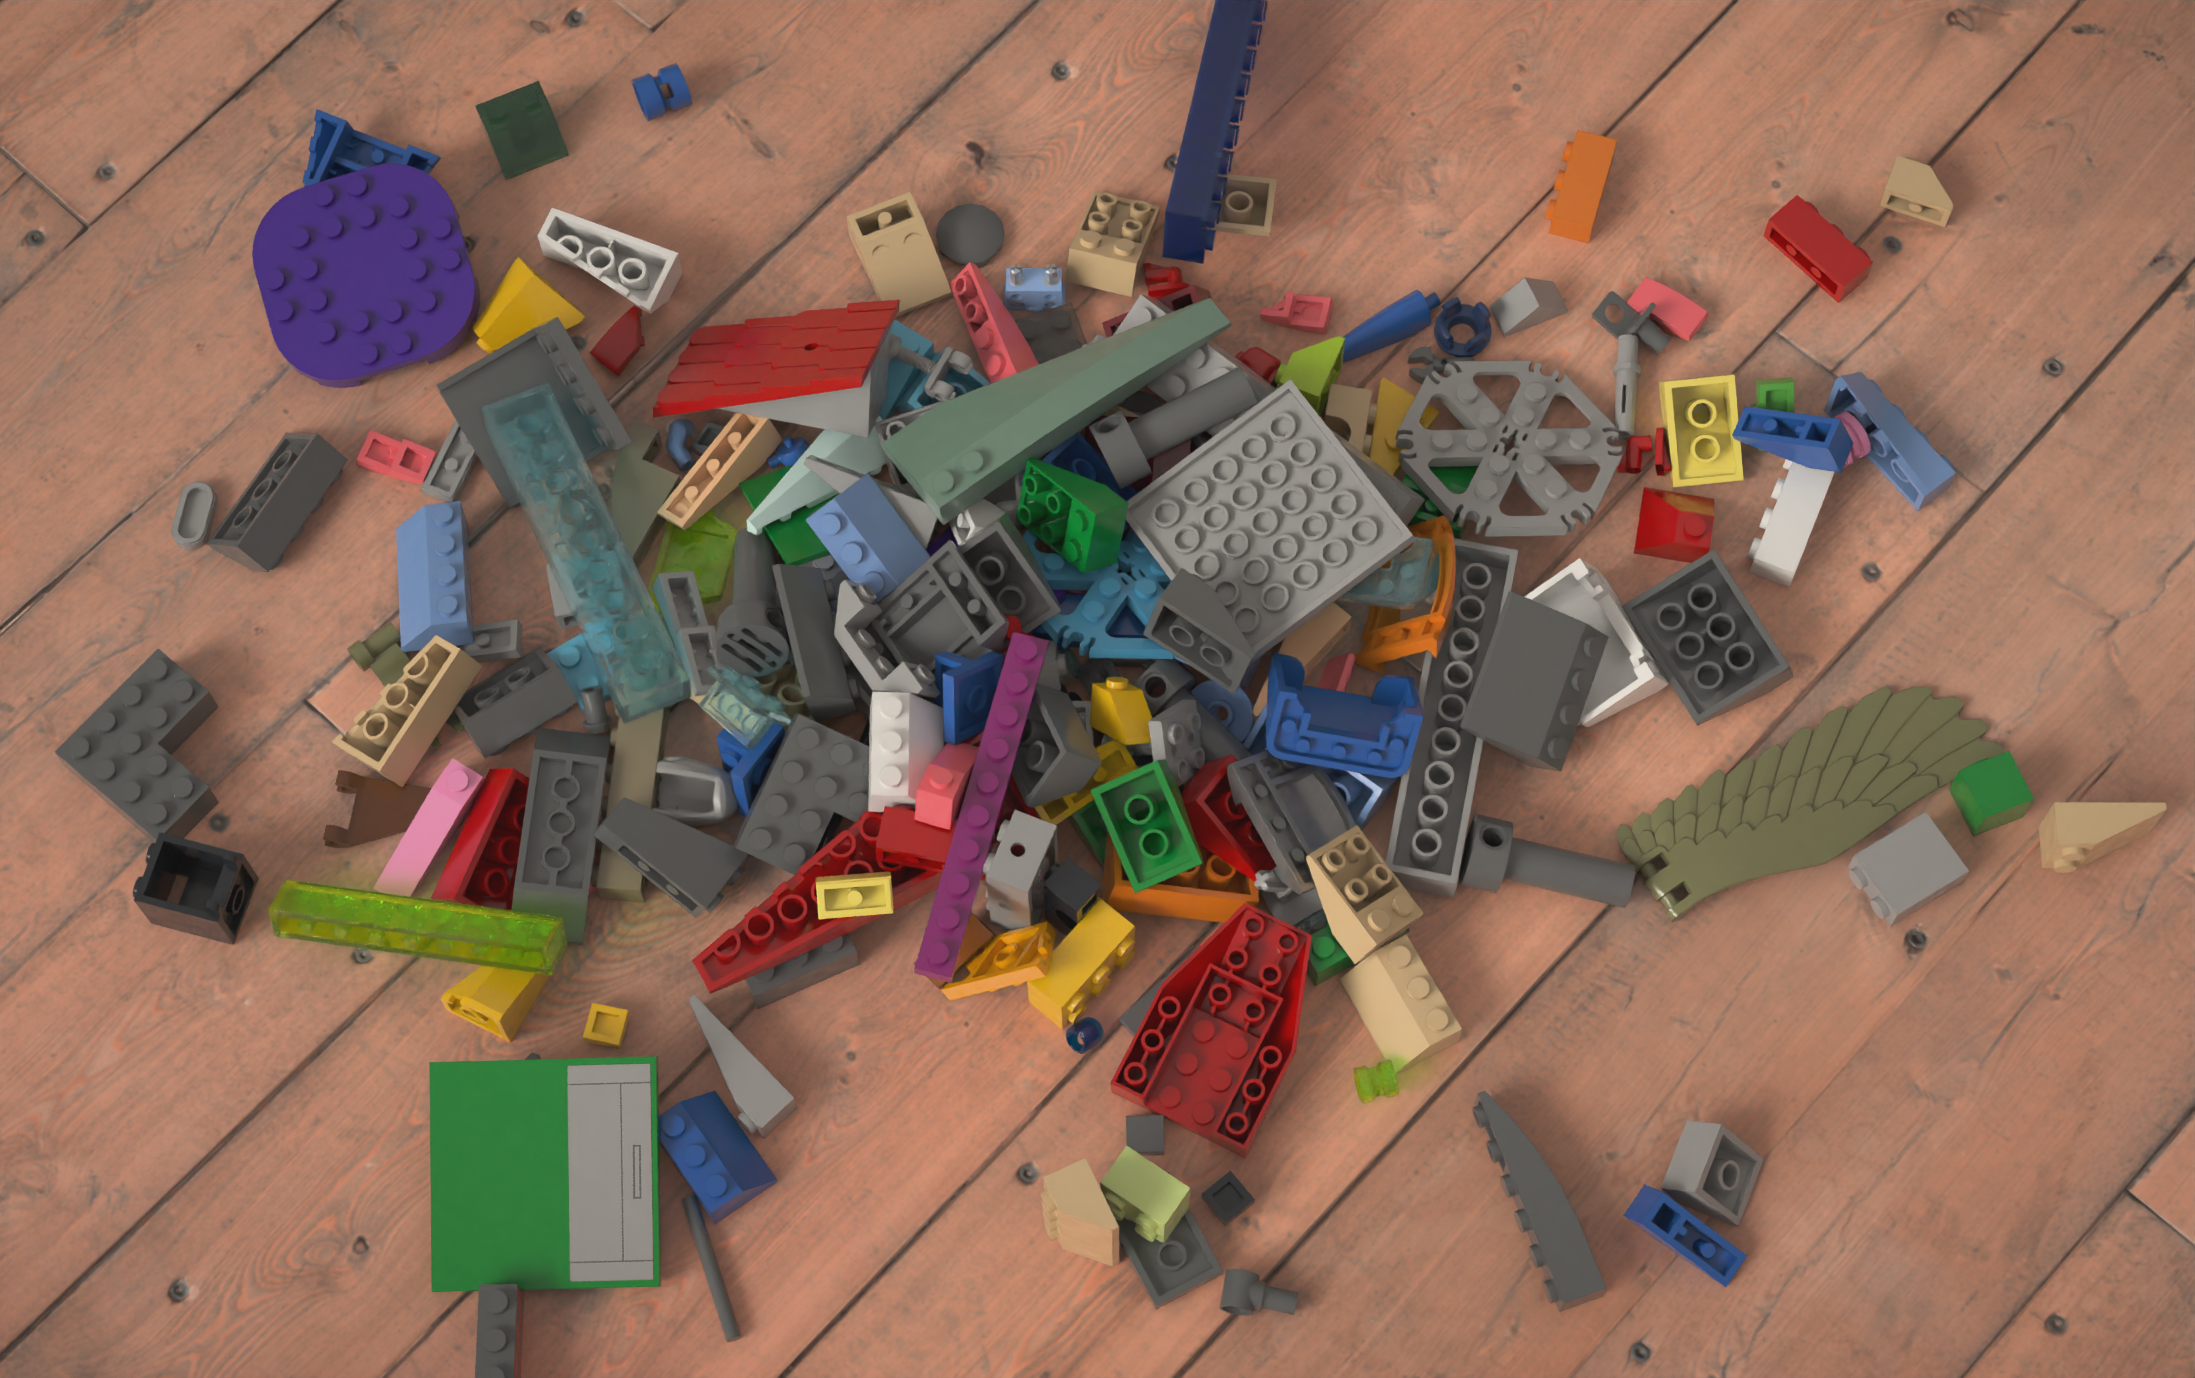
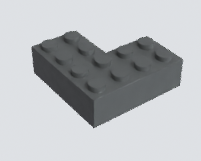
M159 649L55 751L58 758L70 772L153 843H156L159 832L184 838L219 803L210 787L172 756L218 708V705L205 687Z
M795 711L733 843L735 848L793 875L798 873V869L814 856L834 812L857 822L859 816L868 809L869 746Z

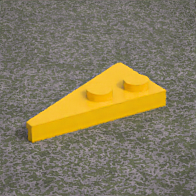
M1383 377L1380 380L1370 459L1395 477L1401 469V463L1398 461L1400 450H1409L1407 448H1396V435L1415 396ZM1428 405L1420 419V424L1430 430L1439 417V411Z

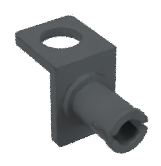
M1611 291L1592 313V318L1617 340L1621 335L1635 334L1656 355L1672 339L1671 336H1668L1649 319V314L1656 307L1653 302L1637 312L1619 295ZM1616 305L1621 309L1623 318L1620 323H1612L1606 318L1605 310L1607 306Z

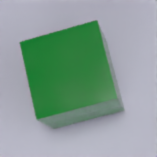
M2010 751L1992 758L1981 759L1959 770L1949 788L1973 837L2023 818L2034 800Z

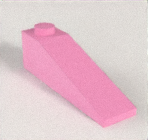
M453 758L430 790L373 887L375 891L403 908L407 906L471 811L484 783L483 776Z

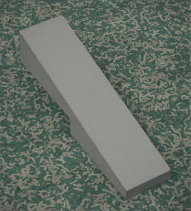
M694 571L659 573L652 588L694 696L729 693L731 685L726 668L719 662L716 653L717 634L714 625L708 626Z

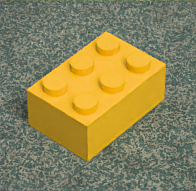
M1100 899L1052 952L1047 975L1027 981L1029 1003L1062 1030L1069 1022L1072 1024L1078 1022L1086 1012L1087 1006L1085 1004L1093 995L1097 997L1102 995L1112 981L1109 977L1116 969H1125L1133 960L1136 954L1133 951L1136 943L1135 926Z

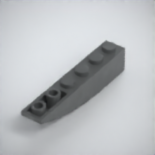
M1486 1091L1478 1093L1475 1101L1476 1106L1472 1107L1475 1121L1479 1128L1485 1127L1490 1139V1141L1486 1142L1488 1153L1493 1163L1499 1162L1504 1174L1500 1176L1503 1190L1508 1198L1512 1196L1518 1208L1517 1211H1514L1516 1222L1522 1233L1527 1231L1532 1243L1529 1246V1253L1535 1267H1542L1547 1281L1543 1282V1287L1551 1304L1556 1302L1561 1312L1602 1297L1606 1290L1605 1283L1579 1220L1559 1182L1538 1150L1514 1120Z

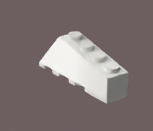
M551 208L538 234L543 256L587 271L650 314L669 301L683 273L677 252L555 208Z

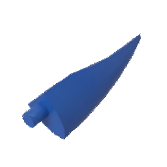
M1415 290L1343 336L1345 338L1343 363L1400 342L1431 325L1430 310L1441 305L1437 294L1434 292L1424 298L1419 290Z

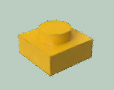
M592 1003L583 1034L584 1042L621 1049L630 1016L629 1011Z

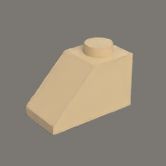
M1897 155L1879 206L1945 227L1951 214L1953 203L1931 166L1923 164L1915 158H1904Z

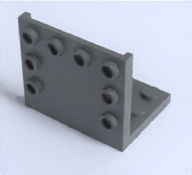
M558 317L541 323L436 385L437 390L509 508L606 450L621 449L632 442Z

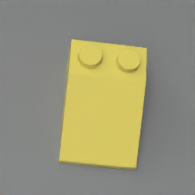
M1725 374L1659 381L1662 421L1665 429L1668 459L1672 470L1670 471L1672 487L1744 480L1741 442L1735 440L1732 436L1739 421L1735 375Z

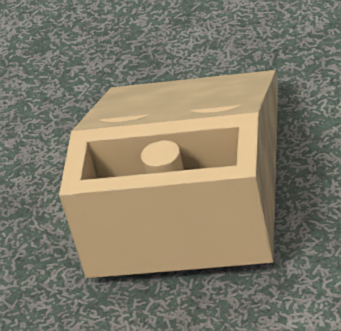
M1094 191L1069 248L1065 281L1132 297L1140 279L1143 263L1145 262L1160 212V206L1152 205L1142 200L1135 201L1118 197L1112 193Z
M911 192L846 216L849 237L879 301L900 300L899 311L896 317L952 296L951 288L926 224Z
M1358 825L1306 857L1332 934L1354 964L1401 935L1424 914Z

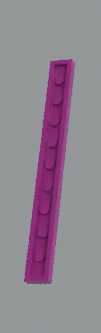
M1016 632L1012 634L915 964V974L952 982L983 875V867L990 851L1048 650V640Z

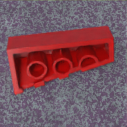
M514 768L489 769L431 896L432 900L459 916L504 932H509L511 920L509 916L513 902L530 778Z

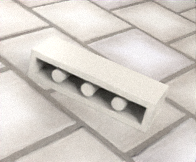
M1786 459L1783 468L1789 470L1785 480L1778 478L1771 498L1777 499L1774 509L1766 508L1759 526L1765 529L1762 540L1754 538L1747 557L1753 559L1749 572L1790 587L1834 472L1807 468Z

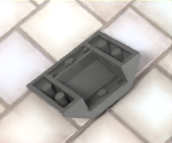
M949 540L878 605L882 612L864 630L875 640L876 645L874 648L879 655L886 658L893 665L894 669L903 661L917 665L922 664L935 677V655L940 652L948 651L971 660L991 651L1000 654L1009 622L954 542ZM920 697L936 705V698Z

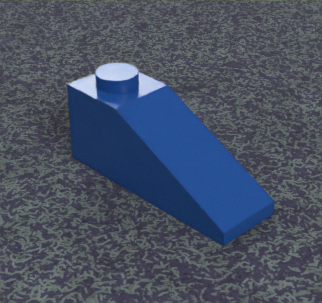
M1747 406L1744 407L1732 434L1735 440L1807 468L1840 473L1854 444L1841 419Z
M1645 1184L1623 1215L1652 1238L1724 1287H1727L1747 1255L1664 1192Z

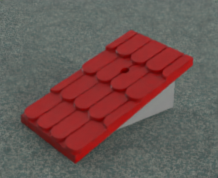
M900 300L848 303L847 308L807 310L796 316L746 319L745 324L701 327L690 336L689 344L680 354L679 362L675 369L670 372L665 387L658 393L657 401L653 407V418L717 408L868 438L887 399L890 328L899 311Z

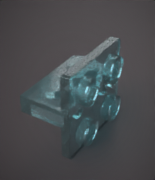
M710 665L706 670L716 679V682L699 706L746 748L754 750L774 721L787 726L792 721L783 712L786 706L770 694L765 696L759 691L762 685L750 675L744 673L741 676L729 666L720 669Z

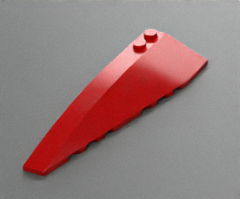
M984 731L963 743L979 747ZM1012 775L995 830V841L992 851L994 854H996L1001 843L997 841L1000 827L1005 819L1011 820L1015 810L1038 818L1034 809L1026 806ZM961 805L960 810H959V812H958V814H957V816H956L955 819H958V818H959V814H960L962 805ZM867 809L859 816V820L848 830H843L802 865L798 869V873L787 882L781 883L772 891L773 894L758 907H753L744 915L745 918L734 928L724 932L696 956L692 962L711 994L802 955L886 915L819 919L816 891L817 877L891 872L893 908L895 911L938 889L942 873L876 861L875 847L883 812H868Z

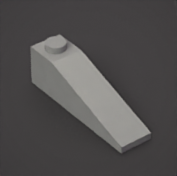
M814 455L806 457L804 462L807 468L839 493L865 475ZM873 478L923 547L927 548L931 545L939 519L918 494Z
M693 995L688 999L690 1006L740 1113L737 1119L751 1134L757 1130L763 1138H766L797 1109L795 1098L710 1010Z

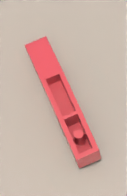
M970 262L949 285L990 384L1039 365L1019 327L976 264Z

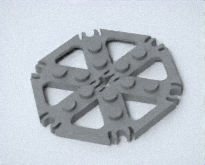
M1533 360L1454 361L1453 365L1449 363L1445 365L1443 375L1446 378L1441 377L1435 370L1432 371L1430 378L1428 375L1426 376L1397 431L1396 448L1409 449L1400 450L1398 461L1401 463L1400 467L1451 523L1455 515L1460 513L1457 526L1462 527L1466 520H1473L1477 523L1475 534L1478 535L1482 533L1485 525H1489L1484 537L1566 535L1567 531L1572 533L1575 530L1577 522L1573 518H1577L1584 525H1587L1590 518L1593 520L1623 456L1621 455L1622 447L1610 446L1616 445L1619 438V433L1615 432L1616 427L1566 374H1564L1561 382L1557 383L1559 370L1555 369L1551 376H1544L1540 373L1542 363L1539 362L1534 366L1533 372L1529 371ZM1478 375H1513L1519 379L1520 386L1505 415L1474 383V377ZM1558 396L1567 397L1590 421V426L1586 428L1539 429L1554 398ZM1436 398L1446 406L1466 430H1428L1420 424V419L1430 400ZM1512 438H1515L1514 448L1508 451L1506 456H1503L1505 452L1504 447L1510 444ZM1597 464L1600 466V471L1591 489L1587 492H1579L1552 465ZM1479 466L1467 490L1462 494L1450 492L1429 469V467ZM1513 479L1541 508L1545 515L1507 516L1500 511L1499 507Z

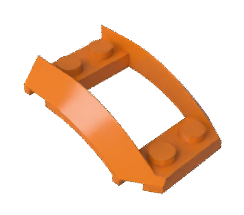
M1445 515L1407 526L1416 541L1372 573L1371 605L1361 636L1365 644L1362 651L1354 655L1357 665L1383 674L1388 661L1411 654L1422 653L1428 650L1437 659L1451 622L1456 589L1454 535L1449 519ZM1439 553L1438 584L1430 614L1400 622L1402 599L1400 563L1410 562L1423 556Z

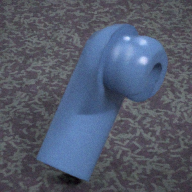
M676 419L669 425L665 445L681 471L690 469L696 462L685 446L687 438L691 437L694 432V425L688 419Z

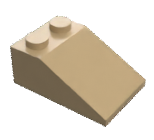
M2054 802L2039 825L2042 868H2054V871L2058 873L2073 872L2076 868H2081L2148 835L2167 810L2166 802Z

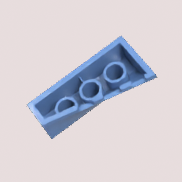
M1862 372L1842 375L1835 380L1824 411L1830 418H1834L1845 411L1853 415L1860 422L1868 435L1871 450L1866 456L1917 511L1950 487L1956 472L1949 459L1944 455H1939L1931 447L1927 436L1922 431L1915 430L1906 420L1904 412L1897 405H1892L1883 396L1881 388L1875 381L1868 380Z

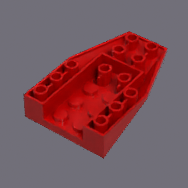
M1244 903L1161 984L1110 1082L1112 1093L1156 1115H1164L1165 1119L1246 1159L1296 1052L1312 935Z

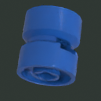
M677 63L659 69L655 77L648 73L632 79L635 95L647 121L665 115L667 108L676 111L692 105L688 86ZM666 84L670 96L664 98L660 85Z

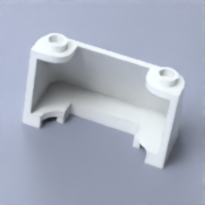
M1579 558L1524 596L1585 622L1609 637L1578 725L1582 724L1590 727L1659 692L1670 684L1622 608L1623 604L1604 575L1595 566Z

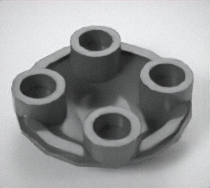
M971 203L956 206L946 212L939 221L936 231L938 250L942 255L960 264L968 265L970 262L975 263L978 268L986 266L990 258L996 255L1002 247L1005 235L1002 221L995 212L985 206Z

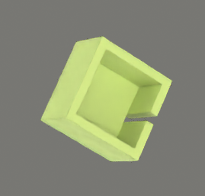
M1128 1146L1124 1148L1100 1182L1103 1195L1115 1219L1120 1221L1123 1218L1132 1220L1136 1223L1135 1231L1151 1242L1156 1238L1164 1244L1190 1207V1187Z

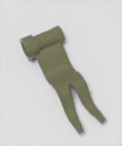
M391 622L363 642L358 640L347 648V651L360 669L364 672L371 668L384 687L388 683L391 685L396 683L404 675L403 668L410 662V659L405 652H402L401 647L398 645L401 641V636ZM451 713L446 723L460 733L464 730V727ZM437 737L431 744L435 750L442 746Z

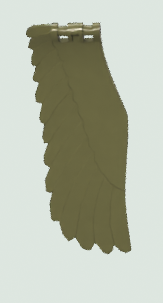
M1885 686L1863 697L1850 712H1848L1845 706H1841L1827 713L1816 730L1801 728L1791 737L1783 749L1779 744L1770 746L1755 761L1751 758L1742 760L1728 775L1719 769L1708 776L1699 790L1693 784L1686 786L1674 802L1666 798L1658 804L1652 815L1642 812L1635 819L1632 829L1626 824H1621L1617 830V842L1622 853L1631 865L1635 866V872H1641L1646 879L1644 884L1657 902L1661 901L1668 910L1666 915L1673 923L1686 915L1703 900L1730 887L1770 875L1827 864L1916 801L1953 782L1959 770L1981 759L2003 754L2004 747L1997 742L1981 741L1980 738L1987 732V723L1980 719L1960 720L1959 714L1964 707L1961 699L1947 697L1933 700L1931 697V687H1911L1892 695L1890 688ZM1661 857L1667 866L1658 872L1652 863ZM1684 884L1689 896L1679 901L1673 892Z

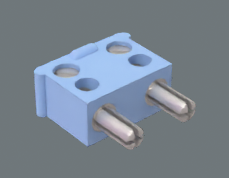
M1015 264L1011 265L1010 268H1006L1004 305L1007 310L1041 312L1042 310L1066 309V285L1062 284V268H1057L1054 264H1052V268H1050V264H1047L1045 268H1022L1019 264H1017V268H1015Z

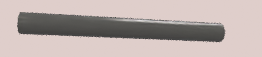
M696 1195L687 1196L681 1201L726 1341L732 1342L740 1339L741 1334Z

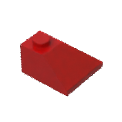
M1644 487L1634 554L1692 563L1707 554L1710 549L1714 522V499Z

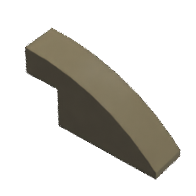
M633 419L627 431L632 442L620 449L616 460L611 500L613 528L619 552L627 575L633 578L666 519L659 516L657 511L681 482L679 475L652 464L662 446L659 430Z

